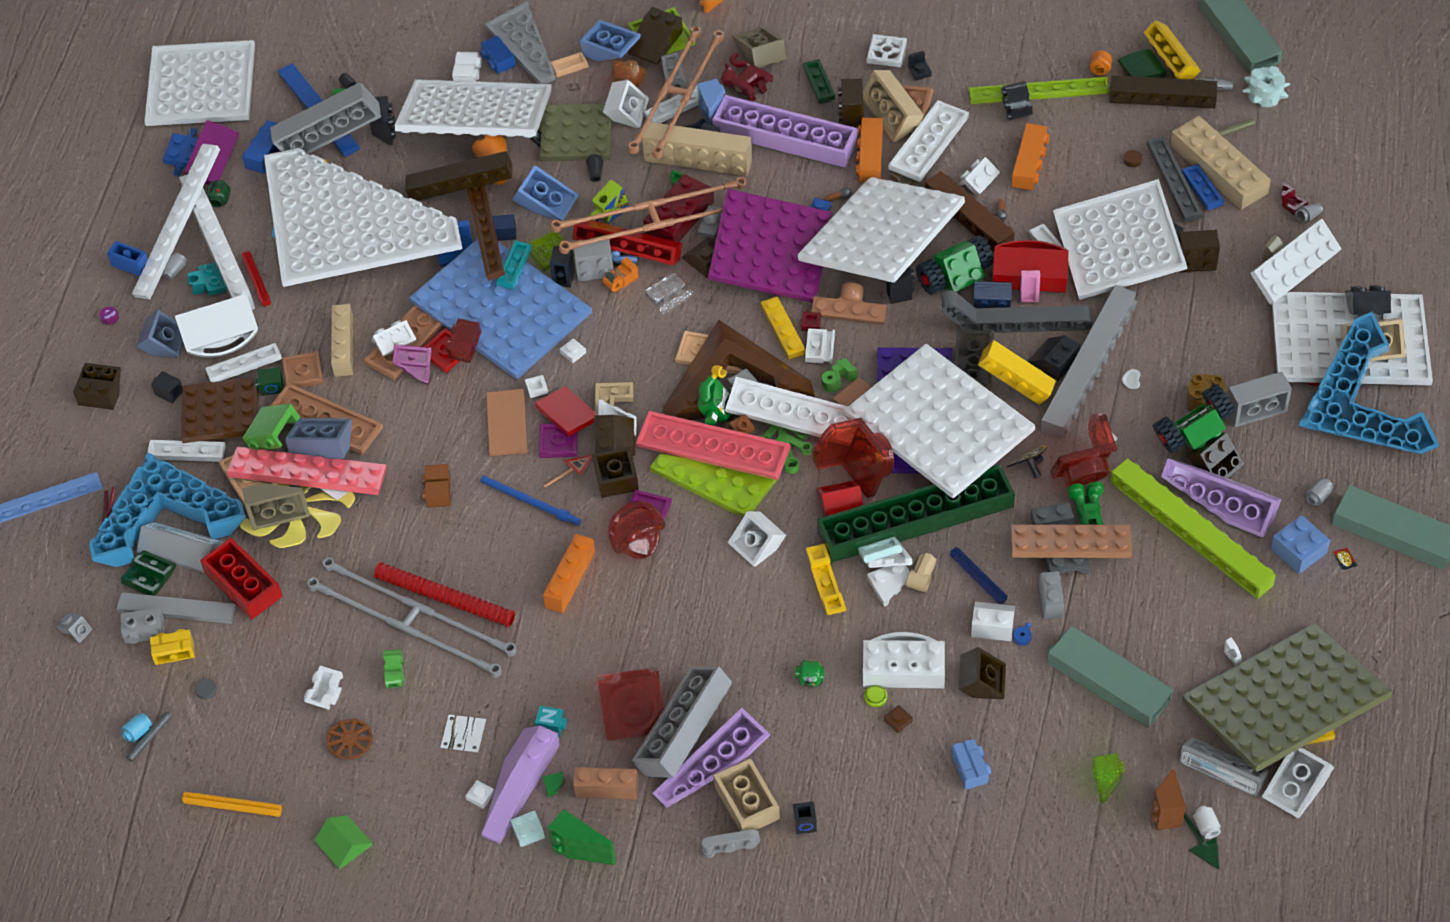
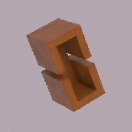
M448 464L425 465V473H422V484L425 485V489H422V499L426 500L427 507L451 506Z

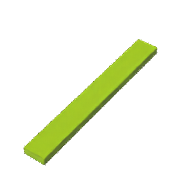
M1108 77L1026 83L1030 100L1110 94ZM1005 85L969 87L970 104L1003 102L1002 99L1005 96H1002L1001 86Z

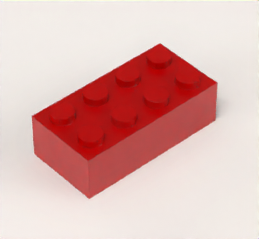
M232 538L200 560L204 573L251 620L283 597L279 583Z

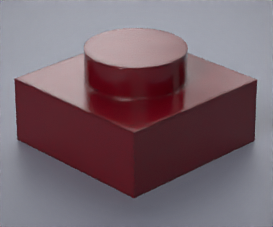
M802 313L801 331H808V328L820 329L821 313Z

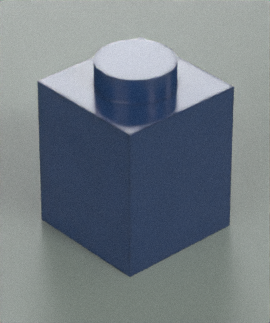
M514 214L493 216L498 241L515 240L516 222Z

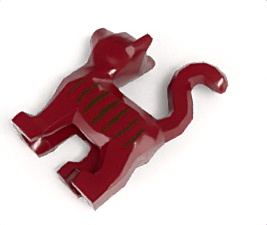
M734 53L730 56L729 62L734 67H745V69L739 75H736L726 63L725 70L719 81L722 85L731 86L736 92L747 96V101L753 102L756 100L754 86L759 88V93L764 94L767 91L766 82L772 83L773 76L767 71L751 65L748 61H736L739 55Z

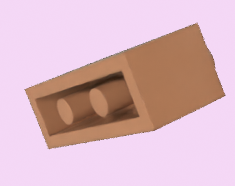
M575 767L573 784L575 798L637 800L639 785L637 769Z

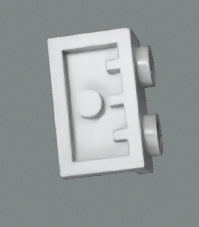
M400 320L396 321L386 330L384 328L377 330L372 338L373 343H376L383 357L394 351V344L409 345L416 342V338L406 320L403 322Z

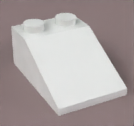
M1301 747L1284 758L1262 798L1299 819L1324 786L1334 767Z

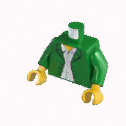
M719 365L712 367V375H709L701 382L698 389V409L706 417L705 423L712 426L718 422L724 423L735 415L725 411L730 393L717 379V377H725L727 373Z

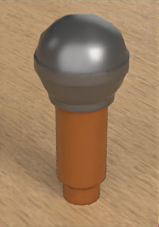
M843 187L838 192L825 196V200L848 199L851 197L852 191L848 187Z
M999 199L995 216H998L1002 222L1006 220L1007 213L1005 212L1004 200Z

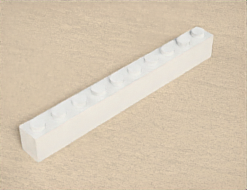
M187 175L179 177L182 186ZM202 188L192 209L193 215L217 265L230 298L247 294L251 309L253 310L255 307L251 293L204 188Z

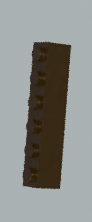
M1111 75L1109 103L1212 109L1216 107L1217 81Z
M507 151L409 174L406 175L405 191L409 198L419 201L511 179L512 161Z

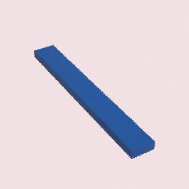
M293 63L278 70L279 76L306 109L323 101ZM350 134L333 141L344 157L360 150L359 145Z

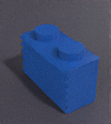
M498 35L480 43L481 57L488 61L490 69L495 70L497 74L516 66L515 56Z
M115 241L107 251L111 266L140 277L148 260L145 251L130 247V245L127 246V244L125 245L118 241Z

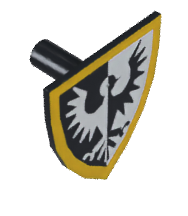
M1042 445L1022 455L1007 465V467L1027 461L1034 478L1041 476L1037 465L1044 460L1041 454L1046 451L1047 446Z

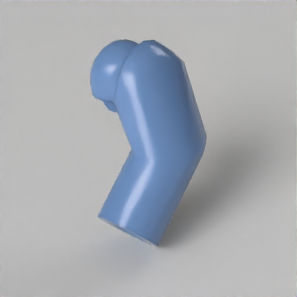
M619 251L611 252L613 263L622 264L621 261L626 257L634 264L637 263V256L635 255L620 256Z

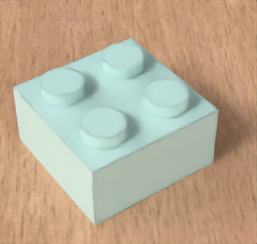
M535 811L510 820L520 847L545 838Z

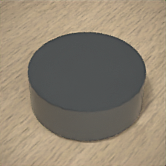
M202 679L195 686L197 696L201 699H210L216 694V686L210 679Z

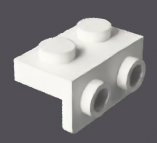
M986 157L981 161L977 159L970 166L972 170L970 172L967 170L960 177L962 180L958 185L962 186L965 184L978 196L996 178L1000 171Z

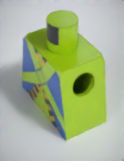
M611 179L593 198L592 203L595 210L589 216L630 207L624 189ZM622 213L603 217L602 219L610 223Z

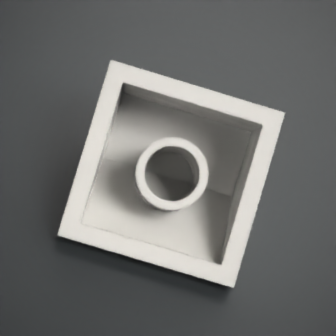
M629 80L612 82L603 113L614 122L640 128L649 98Z
M747 511L728 543L750 564L757 566L778 549L786 534L761 512Z
M975 602L971 637L1011 641L1015 606Z

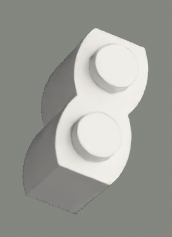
M457 52L453 68V81L476 82V80H479L478 69L482 66V59L478 56V52Z

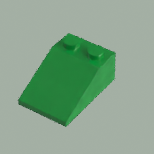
M565 809L548 826L551 849L556 854H562L570 859L609 865L616 863L613 842Z

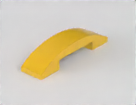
M820 544L806 548L813 579L827 616L847 611L830 565V557L826 545Z

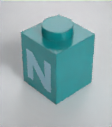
M540 706L535 726H542L554 731L560 737L562 730H566L567 718H565L564 710Z

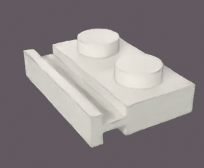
M808 328L805 362H829V364H832L835 330L827 331V329Z

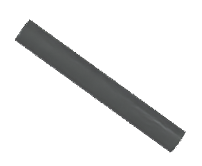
M166 711L126 756L128 760L133 761L171 719L172 715Z

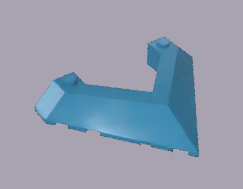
M1373 311L1354 319L1347 336H1345L1338 353L1329 366L1298 426L1417 454H1424L1440 447L1423 412L1407 419H1402L1355 403L1371 359L1388 352L1389 343Z
M148 452L144 457V463L141 467L137 468L130 483L126 485L113 505L111 514L108 518L104 519L99 527V533L95 539L92 538L90 541V552L93 561L119 567L132 563V560L135 558L132 547L139 539L141 526L153 522L163 508L207 525L211 539L231 535L246 517L240 500L232 499L225 492L215 487L211 488L206 485V482L183 470L176 469L175 466L164 460L160 461L154 458V455Z

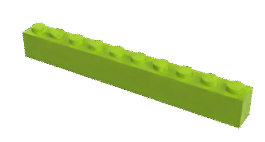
M1126 459L1112 471L1111 484L1256 599H1259L1274 586L1276 574L1271 568L1264 566L1254 555H1250L1240 544L1231 540L1225 532L1217 529L1211 521L1204 519L1194 508H1190L1180 497H1176L1166 486L1161 485L1152 475L1143 471L1137 463Z

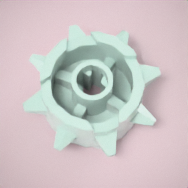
M1275 66L1254 69L1250 77L1244 78L1249 86L1242 91L1248 93V98L1252 103H1259L1261 107H1272L1277 105L1279 100L1288 98L1284 87L1290 85V83L1285 82V77L1279 71V68Z

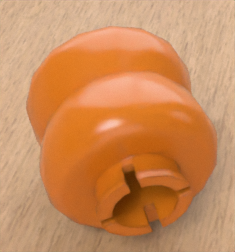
M1103 50L1094 52L1090 58L1089 66L1091 72L1098 76L1108 74L1111 70V55Z

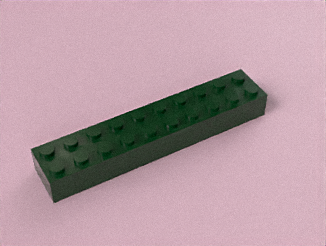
M1001 464L990 467L954 498H951L933 484L817 519V532L822 544L826 545L830 563L859 555V547L895 537L899 542L1014 508L1015 493Z

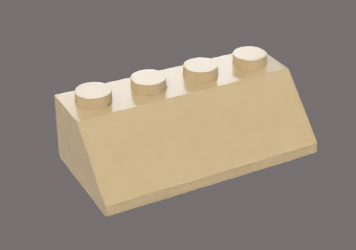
M873 70L863 90V103L874 118H883V130L892 142L896 143L919 126L924 114L890 70Z

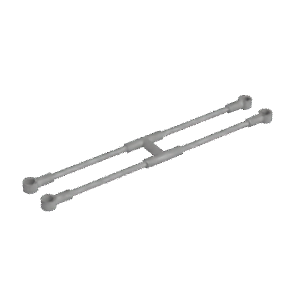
M330 557L322 561L324 570H333L339 574L347 575L412 607L405 619L401 622L395 618L378 613L332 591L331 588L319 583L317 578L313 577L307 581L310 591H319L325 595H331L386 621L387 624L414 637H420L477 664V667L490 672V675L494 678H498L502 674L499 664H490L481 659L478 660L421 633L420 630L409 625L417 614L422 612L492 643V646L505 651V654L509 657L514 656L517 652L514 643H505L435 612L434 609L407 596L403 597L348 571L345 567L334 563V560Z

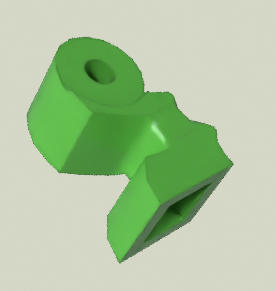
M846 358L837 360L836 364L832 366V371H826L822 374L823 390L828 393L838 391L841 388V376L845 377L848 381H855L857 379V369Z
M402 650L383 651L386 688L403 687L404 673L402 664H404Z

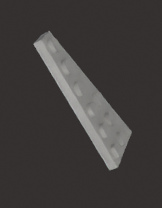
M527 1L485 23V29L493 37L498 35L515 56V60L538 84H548L556 80L554 70L548 59Z

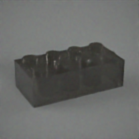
M956 329L954 365L991 392L992 374L978 364L983 350L994 340V331Z

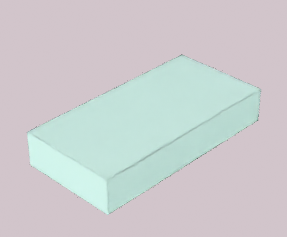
M891 537L859 547L858 552L864 563H868L900 553L902 549L897 539Z

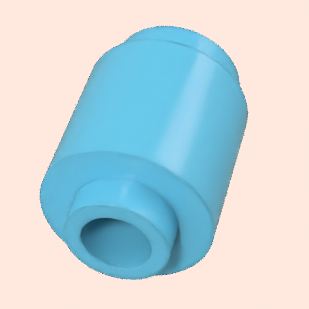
M143 713L135 715L121 727V735L127 742L135 743L150 730L149 727L152 726V723Z

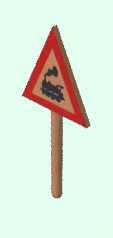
M592 455L564 460L570 469L545 483L543 488L548 487L572 471H575L581 477L592 461Z

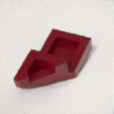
M1284 182L1282 183V207L1295 215L1299 207L1308 205V201L1296 195L1295 188Z

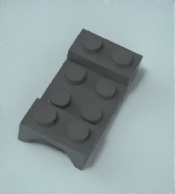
M1069 502L1031 509L1030 518L1032 525H1074V516ZM1043 558L1047 572L1058 571L1061 575L1062 573L1078 570L1084 575L1089 574L1090 565L1087 558Z

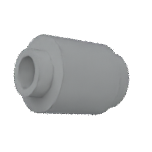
M1326 478L1316 480L1305 492L1306 501L1310 505L1320 506L1332 493V483Z

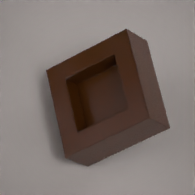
M897 705L884 716V721L899 733L913 722V717L900 705Z

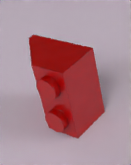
M854 480L816 488L822 512L825 516L863 506L860 486Z

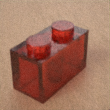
M458 318L456 325L452 327L451 339L447 341L445 347L449 359L471 363L482 334L479 322Z

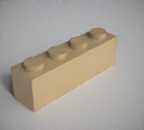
M350 304L332 305L331 364L335 377L353 375V314Z

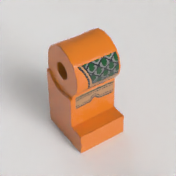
M628 257L621 261V265L613 271L607 272L603 277L602 282L612 292H617L639 278L637 266Z

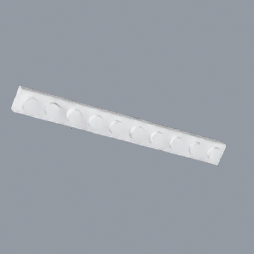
M202 144L132 292L134 297L151 299L220 151L217 145Z

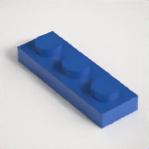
M1199 164L1182 169L1187 183L1207 211L1224 205L1223 198Z

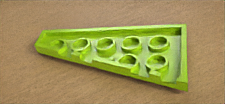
M661 453L650 466L651 472L742 518L747 511H754L777 481Z

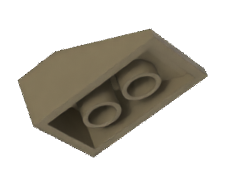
M764 26L733 36V40L745 59L751 65H755L760 69L764 68L765 65L778 64L781 60L787 59L783 39Z
M257 484L242 488L245 506L253 530L310 517L302 488L271 484Z

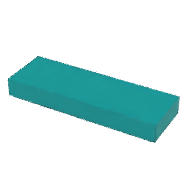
M514 241L504 263L506 275L496 280L497 286L514 290L532 250L531 244Z

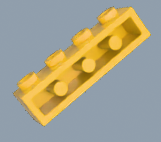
M1154 20L1143 32L1149 39V43L1156 48L1158 55L1165 60V64L1174 72V76L1177 79L1193 80L1201 71L1167 25Z
M995 340L983 350L978 364L1038 405H1041L1050 397L1056 381Z

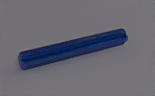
M955 547L951 550L950 556L999 604H1003L1008 600V596L960 548Z

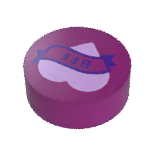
M105 307L100 311V319L106 325L114 324L119 319L118 311L114 307Z

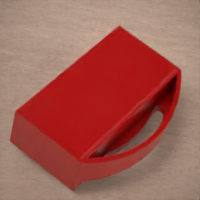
M1017 240L995 246L993 282L1012 283L1011 290H1020L1021 271L1040 270L1039 291L1066 293L1069 250L1056 244L1037 240Z

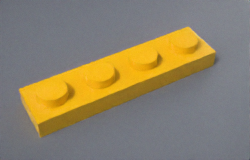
M778 296L762 301L761 308L788 360L805 355L806 349Z

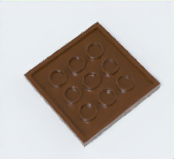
M257 377L183 385L182 442L191 443L244 436L258 414V389L255 386V378Z

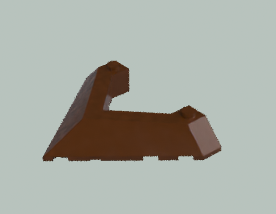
M718 320L663 409L665 415L682 419L695 420L704 418V414L698 409V389L700 383L709 375H712V367L715 365L722 366V369L725 370L728 365L741 370L747 369L756 380L760 379L770 386L815 397L810 379Z

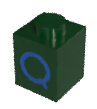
M280 367L258 370L255 386L257 389H260L261 396L280 394L284 389Z

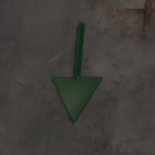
M1184 812V819L1201 844L1189 851L1219 869L1217 837L1204 842Z

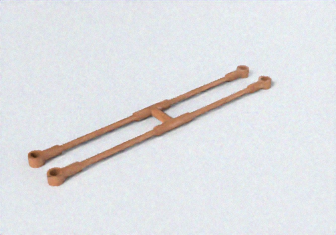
M699 26L691 27V34L670 76L667 77L652 110L639 134L636 135L633 142L628 144V151L631 154L639 152L642 136L661 100L664 99L668 92L683 95L663 138L660 139L657 146L652 148L653 158L659 159L663 156L666 140L682 109L688 103L697 86V81L713 50L716 49L719 42L724 40V33L722 31H714L709 51L693 81L690 82L687 89L671 86L691 44L694 43L697 37L701 36V28Z
M738 177L736 181L723 183L720 186L665 199L659 198L637 203L630 207L575 220H553L550 230L558 233L562 228L574 226V224L633 210H648L653 223L583 241H562L559 245V251L567 254L571 249L583 247L586 244L641 231L656 230L672 226L675 223L722 213L723 208L677 219L671 218L660 221L655 207L665 205L667 202L723 189L727 190V188L741 190L745 188L746 179Z

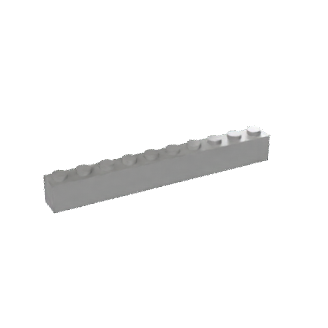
M1115 285L1042 418V432L1062 439L1065 432L1068 433L1070 431L1071 421L1073 418H1077L1080 404L1084 405L1087 398L1086 393L1092 390L1093 380L1095 377H1099L1102 364H1106L1109 351H1113L1116 338H1120L1123 325L1128 323L1130 312L1134 311L1137 306V301L1135 300L1136 292Z

